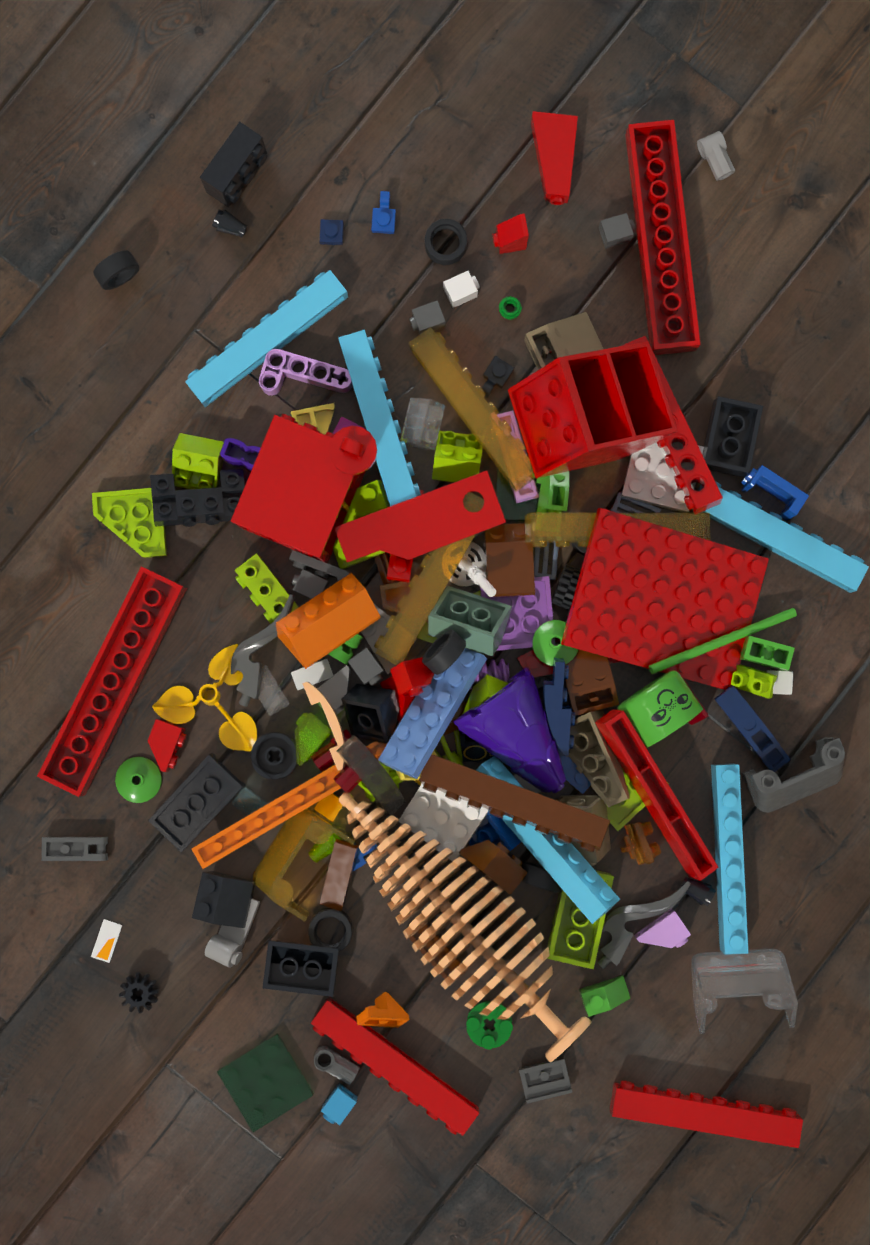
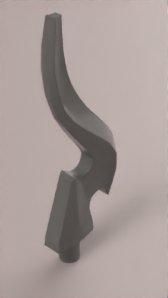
M289 595L282 612L273 623L261 632L243 641L233 653L231 674H235L237 670L243 674V679L236 689L243 693L239 704L247 707L251 697L258 699L260 696L262 662H254L252 654L278 636L276 622L291 613L294 595Z
M687 881L678 891L663 900L647 904L622 906L613 910L605 919L602 932L608 931L611 933L612 941L601 948L605 955L597 962L599 966L605 969L611 961L616 966L620 963L634 935L633 932L626 930L625 923L627 921L657 916L670 910L685 895L691 883Z

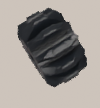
M137 972L134 978L129 975L126 978L127 983L123 982L120 985L124 991L119 993V997L126 998L122 1002V1006H126L129 1003V1012H133L136 1007L139 1014L144 1011V1008L149 1011L152 1008L151 1003L158 1001V998L154 995L158 994L160 989L152 987L157 981L154 979L149 982V974H146L143 979L140 972ZM140 989L143 990L144 993L137 997L135 992Z

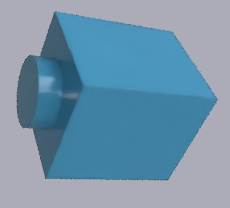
M339 1083L322 1105L321 1112L324 1113L323 1117L332 1124L336 1122L338 1125H341L357 1103L358 1096Z

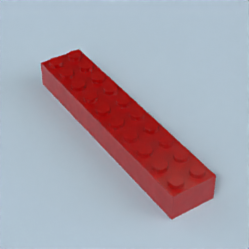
M674 120L629 124L625 136L649 344L655 355L696 351L701 344Z
M142 566L140 567L37 777L77 797L86 795L187 588Z

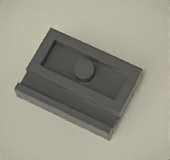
M564 1057L555 1059L551 1063L545 1061L519 1068L527 1104L573 1093Z

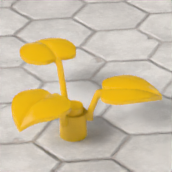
M238 644L224 648L213 657L208 671L210 677L219 680V682L213 683V685H203L195 701H193V694L188 688L174 686L168 689L152 706L154 711L164 720L174 724H185L194 718L195 709L193 706L202 700L206 705H215L228 720L219 729L220 741L227 748L238 751H252V747L257 741V727L252 717L247 713L238 712L231 718L219 703L221 695L217 687L221 686L223 682L234 686L243 679L241 671L237 670L235 674H231V659Z

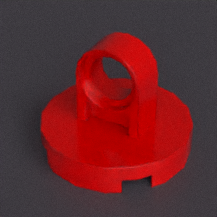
M343 427L334 434L330 441V459L335 467L344 474L357 475L369 470L376 461L378 452L376 441L371 433L362 427Z

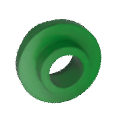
M509 296L501 300L499 312L503 318L512 320L521 313L522 306L517 298ZM511 305L514 307V311L508 312L506 307Z

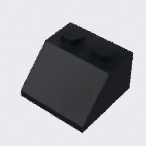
M356 684L341 699L352 737L388 744L395 731L399 713L395 691Z
M216 871L202 872L192 918L216 925L245 928L255 882Z

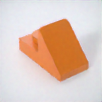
M384 992L375 999V1006L366 1007L363 1012L356 1016L357 1025L398 1028L410 1020L407 1012L387 992Z

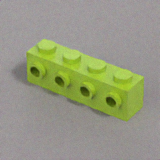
M256 553L235 569V572L238 574L235 579L243 589L246 586L252 592L249 597L257 607L260 604L266 610L263 615L271 624L282 612L289 593ZM295 601L291 612L299 608Z

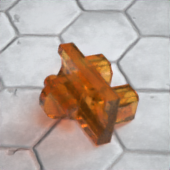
M635 822L624 825L627 836L623 837L626 845L620 848L621 852H629L630 858H636L638 865L653 863V858L660 855L661 850L656 842L648 844L645 836L653 833L651 823Z

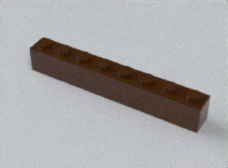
M431 754L419 778L420 783L423 784V789L436 793L439 790L446 793L445 797L451 800L458 801L459 798L468 801L467 805L478 810L481 807L490 810L489 813L496 817L503 818L504 815L513 818L512 822L525 827L527 823L535 826V831L541 834L548 835L551 832L558 835V840L569 844L575 841L581 844L580 848L590 852H594L595 849L600 851L610 823L608 819Z

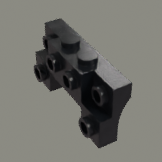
M243 469L220 470L221 487L176 491L174 474L150 475L155 527L171 525L191 527L198 523L216 525L220 522L231 521L245 487Z

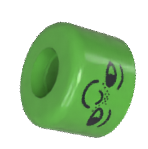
M669 671L624 700L617 707V710L625 712L645 747L648 748L697 716L703 710V707L677 671Z

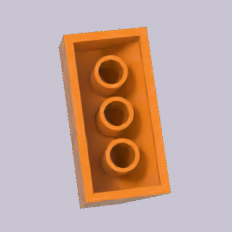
M350 573L276 622L277 635L302 666L307 669L379 620L380 614L366 588Z

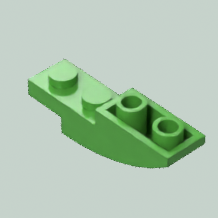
M569 471L537 478L536 483L541 484L534 530L559 533L562 511H567Z

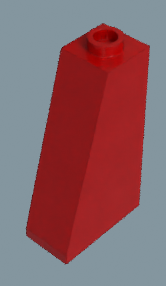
M533 111L531 128L545 201H549L553 205H563V203H568L570 195L578 116Z

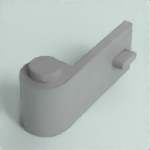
M251 899L245 928L221 925L219 933L212 936L205 948L206 957L229 968L239 964L242 958L241 951L260 901Z

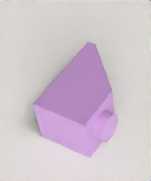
M672 908L634 934L635 938L641 943L673 948L674 946L677 948L681 947L688 941L687 937L691 935Z

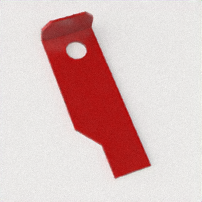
M484 471L336 526L334 529L347 563L377 551L387 552L410 560L503 524L506 520L488 471ZM476 491L483 496L484 505L478 512H470L464 507L463 499L468 492Z

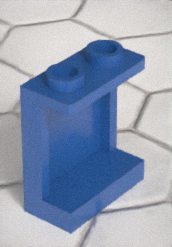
M763 465L757 469L753 468L741 482L744 485L741 491L744 493L754 485H757L786 504L779 514L786 521L798 514L809 497L808 494Z

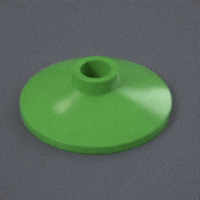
M551 620L545 622L536 630L533 636L534 653L546 665L553 666L554 658H563L565 664L574 659L578 652V649L561 645V643L558 646H554L551 642L553 638H558L560 642L562 641L566 622Z
M133 757L123 762L118 768L115 783L118 792L123 798L130 802L143 803L149 801L158 793L162 783L160 769L152 760L145 757ZM135 776L141 778V782L138 785L133 782Z

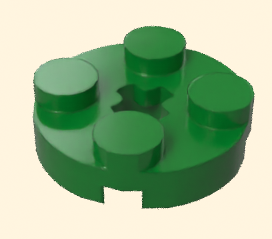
M484 1000L478 1002L470 1009L466 1026L470 1039L476 1045L488 1050L503 1045L509 1039L513 1030L511 1016L506 1020L497 1019L507 1009L502 1003L488 1016L479 1014L491 1002ZM488 1019L491 1021L494 1019L495 1023L493 1025L495 1028L492 1030L488 1028L486 1030L484 1028V1020Z

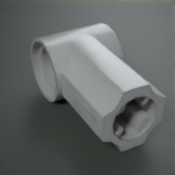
M720 131L697 141L699 153L703 159H707L716 181L723 180L735 172L726 151L725 138Z

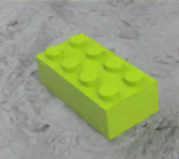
M595 870L607 885L612 888L614 876L610 873ZM561 889L547 945L550 953L547 959L594 969L606 914L592 924Z

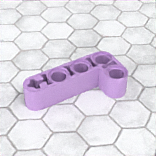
M272 349L267 353L259 377V384L263 392L272 396L280 392L285 377L339 393H346L353 387L347 369L280 349ZM281 357L283 361L279 366L271 365L272 359ZM302 363L305 365L304 370L299 373L294 372V365ZM318 370H325L327 372L326 376L322 379L315 378V373ZM343 376L346 377L347 382L339 385L337 379L341 380ZM270 378L275 379V386L272 388L265 387L266 380Z

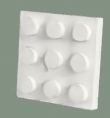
M656 442L631 454L621 496L688 514L689 509L684 501L686 495L683 489H679L674 479L676 474L673 468L670 469L666 464L664 449L659 448ZM679 442L671 444L676 450L684 448ZM698 445L701 453L703 454L704 447ZM688 462L681 464L685 470L693 469L692 464ZM696 483L691 484L693 490L695 488Z
M421 784L400 817L399 822L411 826L413 833L419 831L426 833L427 835L423 838L427 843L432 839L439 841L440 845L436 847L437 851L441 852L445 848L452 850L453 854L448 859L453 862L460 856L459 851L466 847L489 812V809L481 807L480 810L467 805L468 801L460 798L458 801L451 800L445 797L446 793L439 790L436 793L423 789V784Z

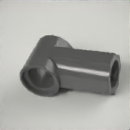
M321 1045L315 1050L314 1065L318 1070L326 1071L349 1085L353 1082L360 1068L358 1064L336 1053L327 1045ZM326 1053L330 1055L331 1059L327 1063H322L318 1060L319 1055Z

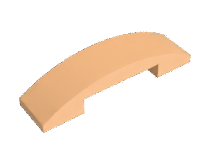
M310 682L302 683L311 705L319 702L322 705L337 742V746L329 750L337 770H342L345 763V740L338 716L320 690Z

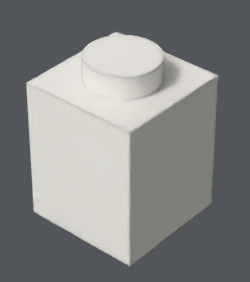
M469 271L443 282V289L452 308L476 298L478 295L477 289L480 288L476 277H471Z

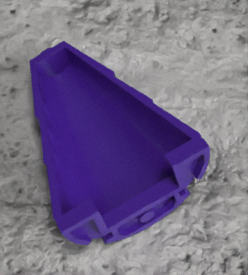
M525 667L507 680L508 685L480 706L470 708L453 722L460 731L487 749V752L511 767L512 772L543 793L551 791L557 793L565 786L563 783L566 781L558 747L555 739L552 738L546 712L542 707L534 677L531 675L530 670Z

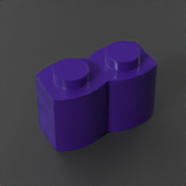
M227 438L224 441L220 455L227 463L237 467L245 466L251 471L261 448L246 446L240 440Z

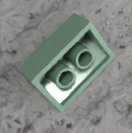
M447 586L428 616V635L439 638L446 631L454 630L466 641V648L493 656L502 642L512 606Z

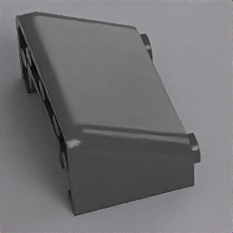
M824 737L815 741L816 751L813 755L809 756L813 768L783 781H780L778 775L772 770H762L756 773L754 769H750L741 773L757 809L767 813L773 812L837 784L842 778L845 751L840 738Z

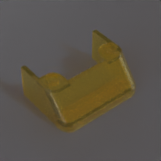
M309 807L286 820L253 873V881L259 889L274 903L304 922L310 912L291 901L293 887L289 882L282 879L306 839L315 844H323L328 841L332 833L352 845L356 841L352 834Z

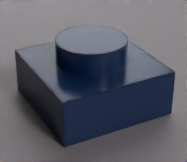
M320 220V244L343 245V220Z

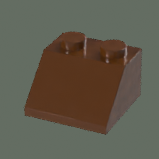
M486 840L459 851L460 855L473 866L480 869L479 871L482 874L491 878L492 882L499 885L509 895L512 894L527 875V872L521 867L523 862L513 854L509 857L507 854L510 851L501 843L495 845L491 841Z

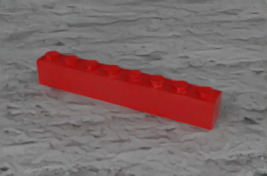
M613 709L595 722L596 726L687 875L699 881L703 880L719 867L623 710Z
M330 996L313 1017L311 1024L315 1032L321 1036L326 1034L332 1039L331 1042L335 1047L340 1050L346 1049L351 1053L350 1057L359 1064L365 1063L370 1067L369 1071L376 1077H384L389 1081L388 1085L396 1092L401 1090L407 1094V1099L415 1106L420 1104L427 1109L426 1113L431 1118L442 1120L446 1123L445 1127L451 1133L456 1135L458 1132L463 1136L480 1112L477 1105L373 1028L357 1025V1017Z
M620 1081V1084L614 1083L609 1110L612 1117L799 1148L803 1119L793 1109L783 1108L782 1111L773 1110L772 1106L759 1104V1107L750 1106L749 1102L736 1100V1103L727 1102V1099L713 1096V1099H707L699 1093L691 1092L690 1095L681 1094V1091L670 1088L667 1091L657 1090L656 1086L644 1085L643 1087H637L629 1081Z

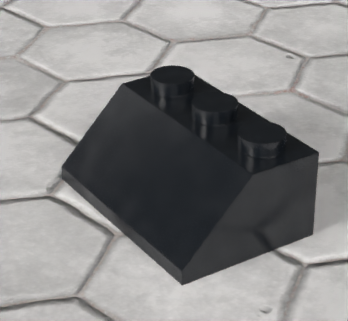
M269 940L262 988L333 997L339 949Z

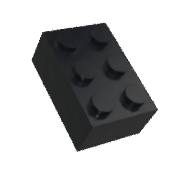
M239 121L200 176L206 193L228 208L231 203H236L241 195V189L245 184L248 185L252 181L256 168L258 166L261 167L267 159L263 137Z
M720 396L713 401L702 454L709 470L745 477L750 473L763 410L762 405Z

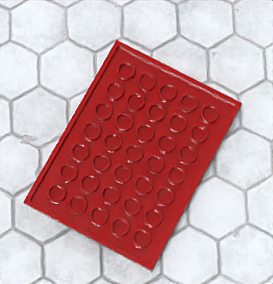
M598 508L561 645L649 669V665L751 625L769 558ZM745 637L659 672L677 671L684 679L726 690L731 686L732 676L737 671V665L741 663L740 656Z

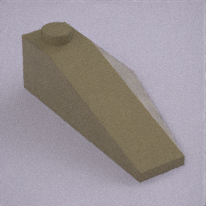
M603 709L576 718L575 725L570 726V735H574L573 749H569V756L566 757L572 759L577 765L576 769L587 777L591 782V787L605 804L611 807L629 799L630 796L622 767L595 724L597 720L605 715Z

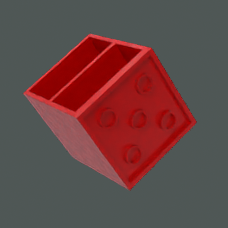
M649 341L558 357L508 389L535 478L620 460L678 432Z
M283 413L281 417L274 415L230 522L246 531L328 564L337 539L334 527L343 524L366 471L361 473L353 488L349 490L354 475L344 474L335 467L330 459L329 445L334 434L326 432L325 435L321 434L317 427L308 423H304L303 426L299 425L295 418Z

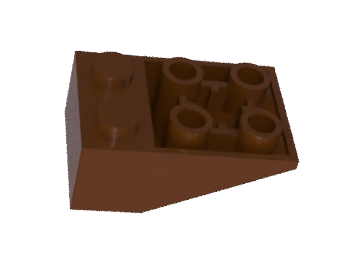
M578 649L574 659L565 664L569 665L568 679H564L565 688H567V696L572 712H575L576 716L619 705L608 657Z

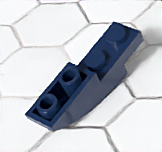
M554 658L552 681H543L544 707L552 735L563 755L569 756V749H573L574 735H570V726L575 725V712H571L570 705H562L563 702H567V688L563 687L564 679H568L569 665H565L563 658Z
M733 685L714 698L769 770L775 772L791 760L776 738Z

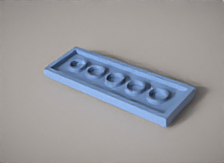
M465 648L459 658L447 670L438 675L434 674L431 684L423 688V693L415 696L378 761L385 766L417 779L487 658L481 653Z

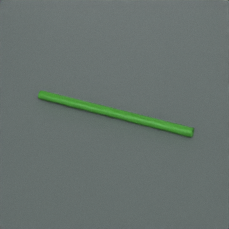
M794 608L788 609L649 665V670L651 674L657 673L796 617V610Z

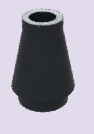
M220 209L212 224L213 227L217 228L216 231L236 235L243 238L248 226L227 210L222 211Z
M685 877L681 887L689 881L691 884L686 893L701 906L703 904L709 906L716 892L712 885Z

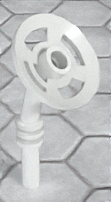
M458 541L446 549L442 558V570L450 582L458 586L477 584L480 585L489 597L495 596L496 589L486 579V555L479 545L471 541ZM463 546V552L458 553L455 558L449 556L453 550ZM471 548L478 552V554L481 557V561H478V558L475 555V553L470 551ZM468 554H470L474 558L475 562L471 561L470 557H468ZM454 564H458V567L461 569V572H459L455 568ZM448 565H451L452 570L459 575L458 579L450 573ZM466 574H468V576H469L471 579L466 580Z

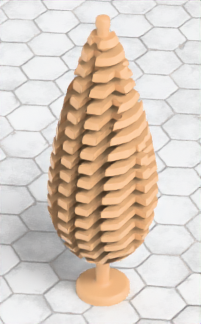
M344 792L339 797V802L350 811V814L347 815L348 823L352 824L356 820L361 823L352 831L355 840L367 831L369 832V837L359 845L361 853L364 854L373 845L380 844L377 850L372 852L366 859L370 868L375 866L385 855H390L385 860L386 862L374 872L373 879L375 883L380 882L397 865H400L394 872V875L379 890L383 898L398 888L405 881V878L411 877L403 885V888L391 898L392 901L388 903L391 912L417 891V888H421L412 898V901L395 917L398 924L404 923L429 900L432 901L409 924V927L403 931L406 939L413 936L440 911L442 912L432 925L418 937L419 939L412 944L414 951L417 952L419 949H422L449 923L453 924L441 939L421 958L423 964L426 965L432 961L461 933L464 936L441 959L439 964L430 971L435 978L438 974L442 973L456 958L473 945L475 950L441 983L442 987L447 989L483 956L486 962L452 994V997L458 1000L493 967L498 973L464 1006L472 1009L504 979L509 985L479 1014L488 1016L515 991L519 997L497 1019L506 1020L525 1003L530 1009L521 1018L535 1014L557 1037V1041L545 1053V1057L550 1063L555 1060L591 1024V1020L587 1017H582L570 1028H567L546 1005L550 990L541 998L535 993L553 975L552 965L529 987L524 982L550 956L548 947L519 975L513 970L544 939L541 932L508 964L503 960L502 957L536 925L534 920H529L502 947L495 951L491 946L526 911L522 907L517 909L503 924L484 939L481 935L515 900L509 896L473 927L471 923L504 890L499 885L494 887L484 898L462 915L461 912L484 890L483 888L492 879L487 875L482 877L452 904L450 901L460 893V890L472 880V877L480 869L476 866L468 868L441 892L440 890L449 882L448 880L457 874L461 869L460 867L467 860L458 857L430 882L429 879L437 872L436 870L447 862L448 857L453 854V851L445 848L426 863L420 871L418 868L425 862L424 860L436 851V847L440 845V842L432 839L415 852L416 855L409 859L408 857L413 853L412 850L424 841L423 837L427 834L419 831L399 848L400 840L411 832V826L405 823L388 836V830L393 828L399 819L391 815L378 825L375 821L385 814L386 811L378 807L367 814L365 810L370 807L371 803L362 801L358 804L351 793Z

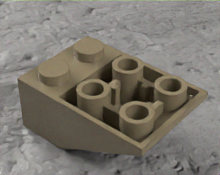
M587 312L546 324L526 333L524 339L538 370L558 357L603 349Z

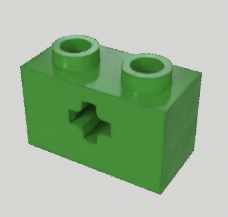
M746 636L740 659L769 668L788 671L795 648L753 636Z

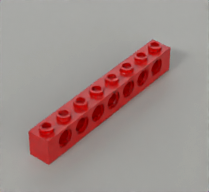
M643 336L621 346L647 342L648 340L646 336ZM653 352L678 431L658 441L657 444L666 453L664 457L667 466L670 469L673 468L676 474L674 479L679 489L682 488L686 495L684 501L689 510L692 509L696 515L721 504L723 497ZM679 442L684 448L676 450L671 444ZM688 462L692 464L693 469L685 470L681 464ZM700 483L703 489L695 491L692 489L691 484Z

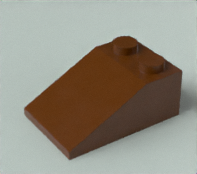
M531 523L500 524L485 530L487 580L496 589V594L493 597L535 595Z

